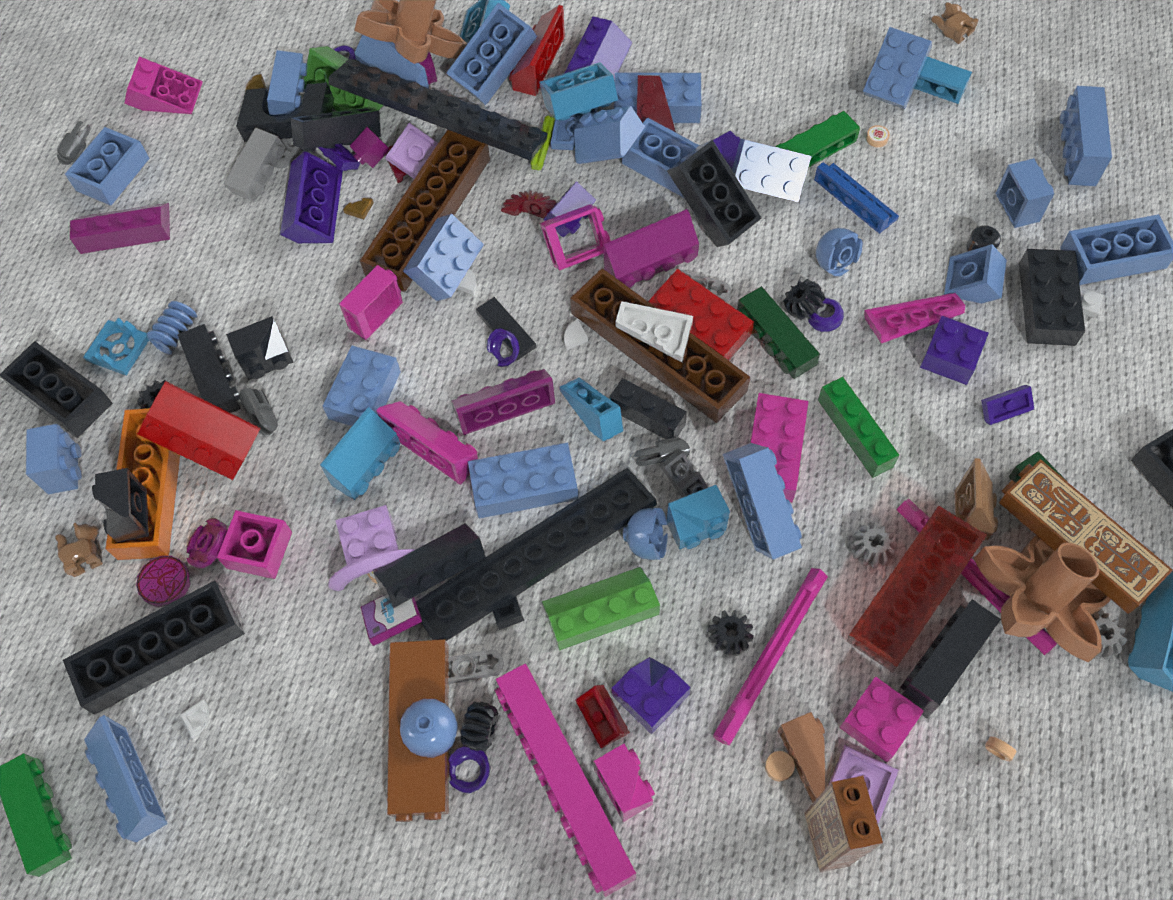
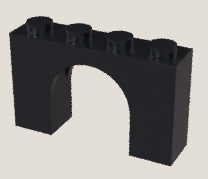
M327 82L307 84L301 105L290 114L275 117L269 115L267 88L246 90L236 127L244 142L249 140L255 128L278 136L279 139L292 138L291 118L332 112L334 97Z

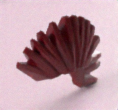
M531 190L529 193L524 191V193L519 192V196L512 194V199H506L503 203L505 207L501 208V212L512 216H518L519 213L526 212L544 218L557 202L554 199H550V196L543 197L544 193L542 192L538 193V191H535L532 194Z

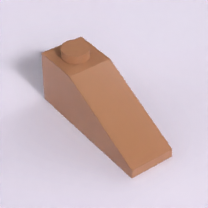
M809 712L781 724L778 733L789 755L794 760L795 768L812 803H814L825 790V745L823 736L825 730L821 721L818 718H814L812 712Z

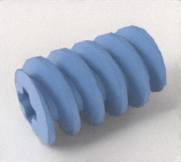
M177 301L169 302L168 308L163 311V316L158 318V323L153 324V330L148 331V340L160 351L168 355L172 354L168 346L177 347V343L173 339L179 340L177 334H180L179 331L185 332L188 330L184 323L192 325L193 321L189 317L197 318L196 312L183 303Z

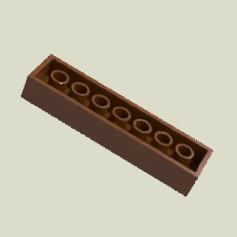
M450 130L445 132L360 259L365 277L377 265L384 270L389 269L396 275L399 289L402 292H406L413 280L403 272L404 268L436 219L451 213L453 215L456 214L490 161L487 144Z
M603 268L599 270L570 298L571 314L717 424L748 391L750 376L691 333L688 337L683 360L680 362L617 328L616 319L621 302L651 308L656 307Z

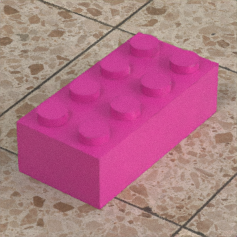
M759 393L750 443L769 447V450L773 451L777 460L775 465L777 474L782 477L785 484V489L783 490L785 498L793 503L797 490L809 401Z

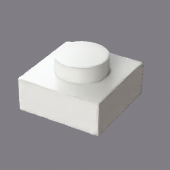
M1080 287L1083 314L1095 318L1098 315L1104 295Z

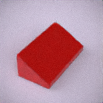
M595 685L575 699L601 749L630 733L604 685Z

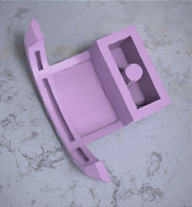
M386 505L336 520L347 566L337 571L329 579V588L341 591L350 581L364 574L379 570L415 550H399L392 517Z

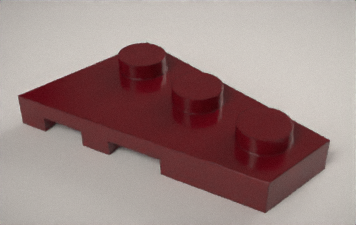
M638 75L637 116L642 123L649 118L676 133L660 75Z

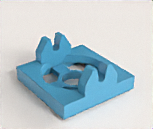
M117 318L115 322L108 320L83 358L87 362L127 376L149 342L147 333L137 330L130 322H123L120 318ZM123 333L119 340L114 342L106 340L112 334ZM131 336L134 339L133 349L128 348L126 344ZM124 344L125 348L121 353L114 354L112 353L114 345ZM100 347L108 349L109 356L106 354L102 356L100 354ZM127 356L119 361H115L118 357Z

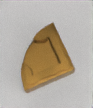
M262 74L253 76L246 84V90L267 88Z
M361 198V201L348 203L343 209L344 214L364 220L374 204L373 199Z

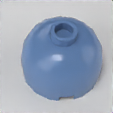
M845 228L829 230L820 238L816 247V259L820 267L833 276H842L849 271L844 269L852 262L857 263L862 252V239L858 238L859 235Z
M662 508L641 509L634 513L628 522V526L624 527V541L628 542L631 551L641 559L661 560L660 558L665 556L668 533L663 537L662 525H667V519Z
M422 699L414 702L405 710L400 721V734L405 746L412 753L427 758H434L444 754L453 745L458 730V723L453 711L445 703L436 699Z

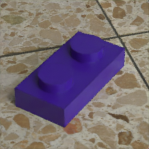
M341 143L335 144V148L317 147L339 170H358L360 162Z
M1026 384L981 400L984 420L989 425L1035 410L1032 388Z

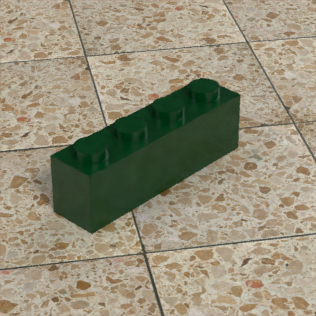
M762 286L738 300L737 310L754 321L752 335L757 340L760 339L763 342L767 353L779 361L780 368L785 374H790L793 379H796L817 366L820 353Z

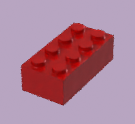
M678 268L648 301L657 309L693 316L690 333L728 361L752 335L754 321Z

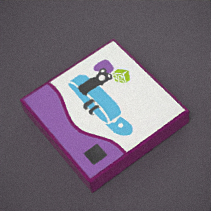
M383 595L360 607L368 639L372 646L422 622L414 597L393 608Z

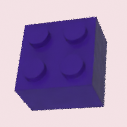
M941 316L920 368L967 385L975 371L989 332Z

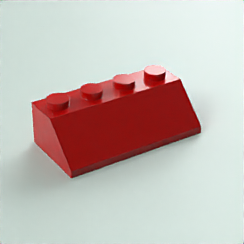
M558 5L542 15L538 23L533 26L532 30L537 37L519 60L515 69L510 72L509 80L512 82L513 91L537 96L540 90L539 82L545 79L565 38L564 10L562 5Z
M165 381L137 435L233 480L260 428Z

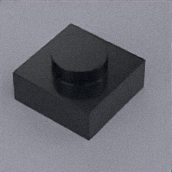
M517 596L493 611L499 630L525 621Z

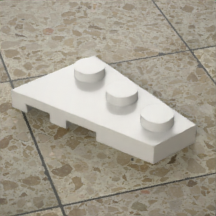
M621 302L616 319V327L682 362L693 316Z

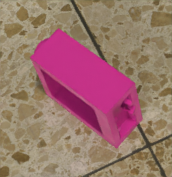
M589 204L539 223L553 266L559 271L604 254L603 244L610 242L608 232L603 229L602 222L604 217L599 208L597 209L596 206ZM588 215L597 244L564 256L555 227Z
M377 265L339 303L348 328L364 340H367L403 303L400 294L401 290L396 281L397 277L391 270H384Z

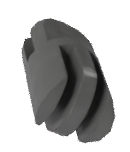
M82 121L77 122L71 133L65 134L57 148V158L61 164L69 165L75 162L86 147L85 140L91 130L88 124L80 137L78 134L84 123Z
M252 388L242 389L239 397L253 425L260 428V434L271 435L277 429L278 422L264 391Z
M674 437L656 441L653 447L637 450L634 457L657 453V456L637 460L636 464L638 466L659 462L661 464L677 450L683 451L686 457H688L690 447L685 440Z

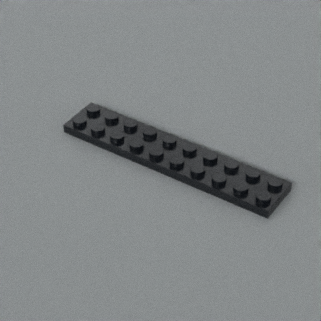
M348 59L329 76L328 85L532 161L547 141L548 133L541 131L537 127H530L518 120L501 116L497 112L487 111L478 105L463 102L457 97L447 96L438 90L423 87L417 82H410L400 78L398 75L383 72L377 67L362 64L358 60Z
M628 468L622 470L417 600L416 604L422 619L421 624L432 640L448 641L626 526L630 518L637 511L655 507L657 505L656 498Z

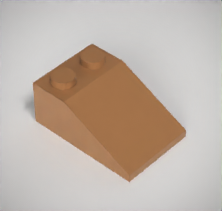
M979 458L973 460L955 489L956 538L988 541L998 528V519L994 517L997 495L993 493V483Z

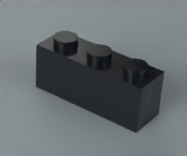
M624 378L620 380L610 395V400L620 406L621 416L664 439L678 437L686 425L687 411Z

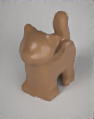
M946 2V9L941 16L947 20L943 21L941 17L934 15L931 21L942 30L946 37L960 44L965 40L964 34L970 36L975 31L979 19H973L965 12H962L960 5Z
M74 523L75 536L78 541L67 544L64 535L57 534L55 536L58 542V557L63 562L64 571L68 575L77 577L85 573L84 568L80 567L84 562L90 564L91 569L103 564L97 555L95 539L99 534V530L96 526Z

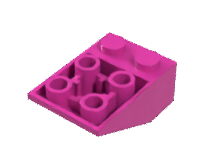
M139 56L127 87L124 104L142 111L192 114L203 81Z

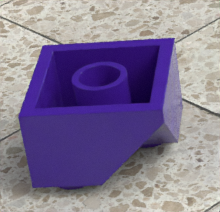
M649 657L632 667L612 687V696L652 735L690 695L691 687L671 668Z

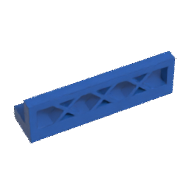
M823 162L817 166L814 181L880 234L898 220L899 215L836 164L832 163L828 166Z

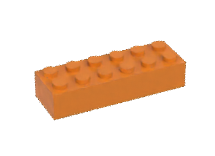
M150 408L124 411L116 469L128 468L147 489L149 537L117 543L110 535H107L105 549L117 560L157 558L159 556H169L180 455L137 435Z

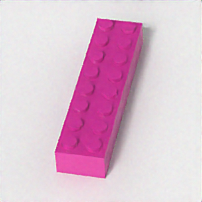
M526 663L496 678L499 688L494 691L504 712L510 710L511 713L507 714V717L516 736L520 734L523 736L520 742L528 760L535 759L536 764L533 765V768L542 787L547 784L550 789L546 793L555 813L561 810L563 817L559 818L561 825L569 839L575 838L577 844L574 845V849L582 866L588 863L591 872L588 873V878L595 892L599 893L602 891L604 897L636 880V872Z

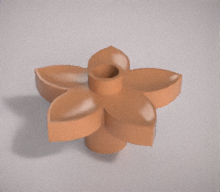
M373 0L371 10L363 11L357 16L354 31L367 37L385 42H393L398 53L413 64L424 61L427 58L428 52L446 58L457 59L467 46V43L460 36L442 27L444 15L441 10L434 9L436 0H400V2L396 0Z
M1035 535L1020 553L1011 548L996 545L983 547L974 557L978 568L986 579L997 589L1010 596L1001 609V622L1005 634L1017 637H1031L1038 634L1043 628H1046L1049 635L1059 646L1073 656L1088 663L1101 652L1102 639L1092 615L1096 612L1098 613L1111 599L1091 583L1099 575V566L1095 558L1086 549L1074 543H1063L1054 551Z

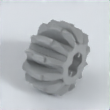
M874 522L871 523L869 528L863 525L859 529L860 532L854 533L852 537L854 542L851 544V549L856 551L854 554L855 559L864 558L862 561L863 566L867 565L868 561L871 562L873 569L877 568L879 563L886 566L889 559L894 558L896 554L894 549L897 547V542L892 540L894 532H885V525L877 529ZM871 544H877L876 548L872 547Z
M1097 612L1094 613L1092 617L1099 628L1102 641L1101 652L1093 659H1098L1102 656L1107 660L1113 657V655H1118L1122 652L1123 648L1121 646L1126 644L1127 641L1122 634L1125 633L1126 629L1118 628L1119 619L1111 621L1109 613H1104L1101 616Z

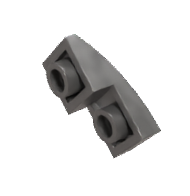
M677 450L660 464L663 472L682 498L708 488L702 475L694 471L683 451Z

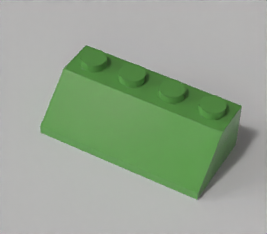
M329 46L310 48L307 59V76H304V90H306L307 84L329 83V76L342 66L348 58ZM329 85L334 97L333 109L337 111L362 107L380 110L383 106Z
M641 567L542 601L559 651L652 618L660 613V603L651 581Z

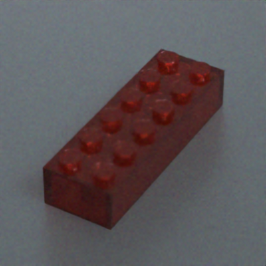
M938 506L851 630L846 642L894 673L987 535L943 507Z

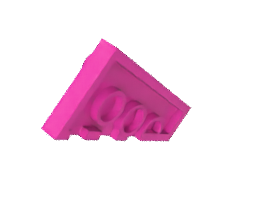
M956 293L867 309L864 310V318L882 344L939 323L941 316L953 318L965 313V304Z

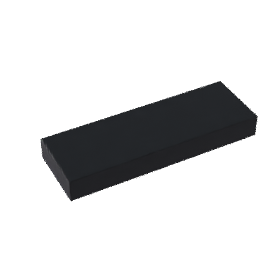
M495 297L476 308L477 315L492 332L495 329L501 328L511 331L519 343L517 360L537 348L533 339ZM508 338L504 339L502 343L513 353L510 340Z

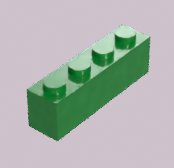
M845 111L830 116L820 124L813 125L809 130L796 134L792 139L775 147L811 156L809 168L857 142L860 126Z
M844 377L822 386L818 402L870 476L874 478L894 468L899 458V453Z
M23 753L0 766V798L26 874L40 877L72 859L69 852L72 849V844L69 837L61 830L60 824L63 822V819L58 809L53 808L51 798L54 795L49 784L44 783L42 773L45 770L42 762L38 758Z

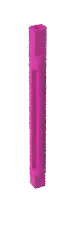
M910 499L905 500L896 510L1001 613L1003 604L1010 596L993 586L981 573L976 562L927 514L919 509ZM1044 628L1038 634L1026 637L1044 656L1057 645Z
M810 569L785 615L714 732L713 737L720 743L728 746L731 745L766 681L812 602L817 597L828 578L821 569Z

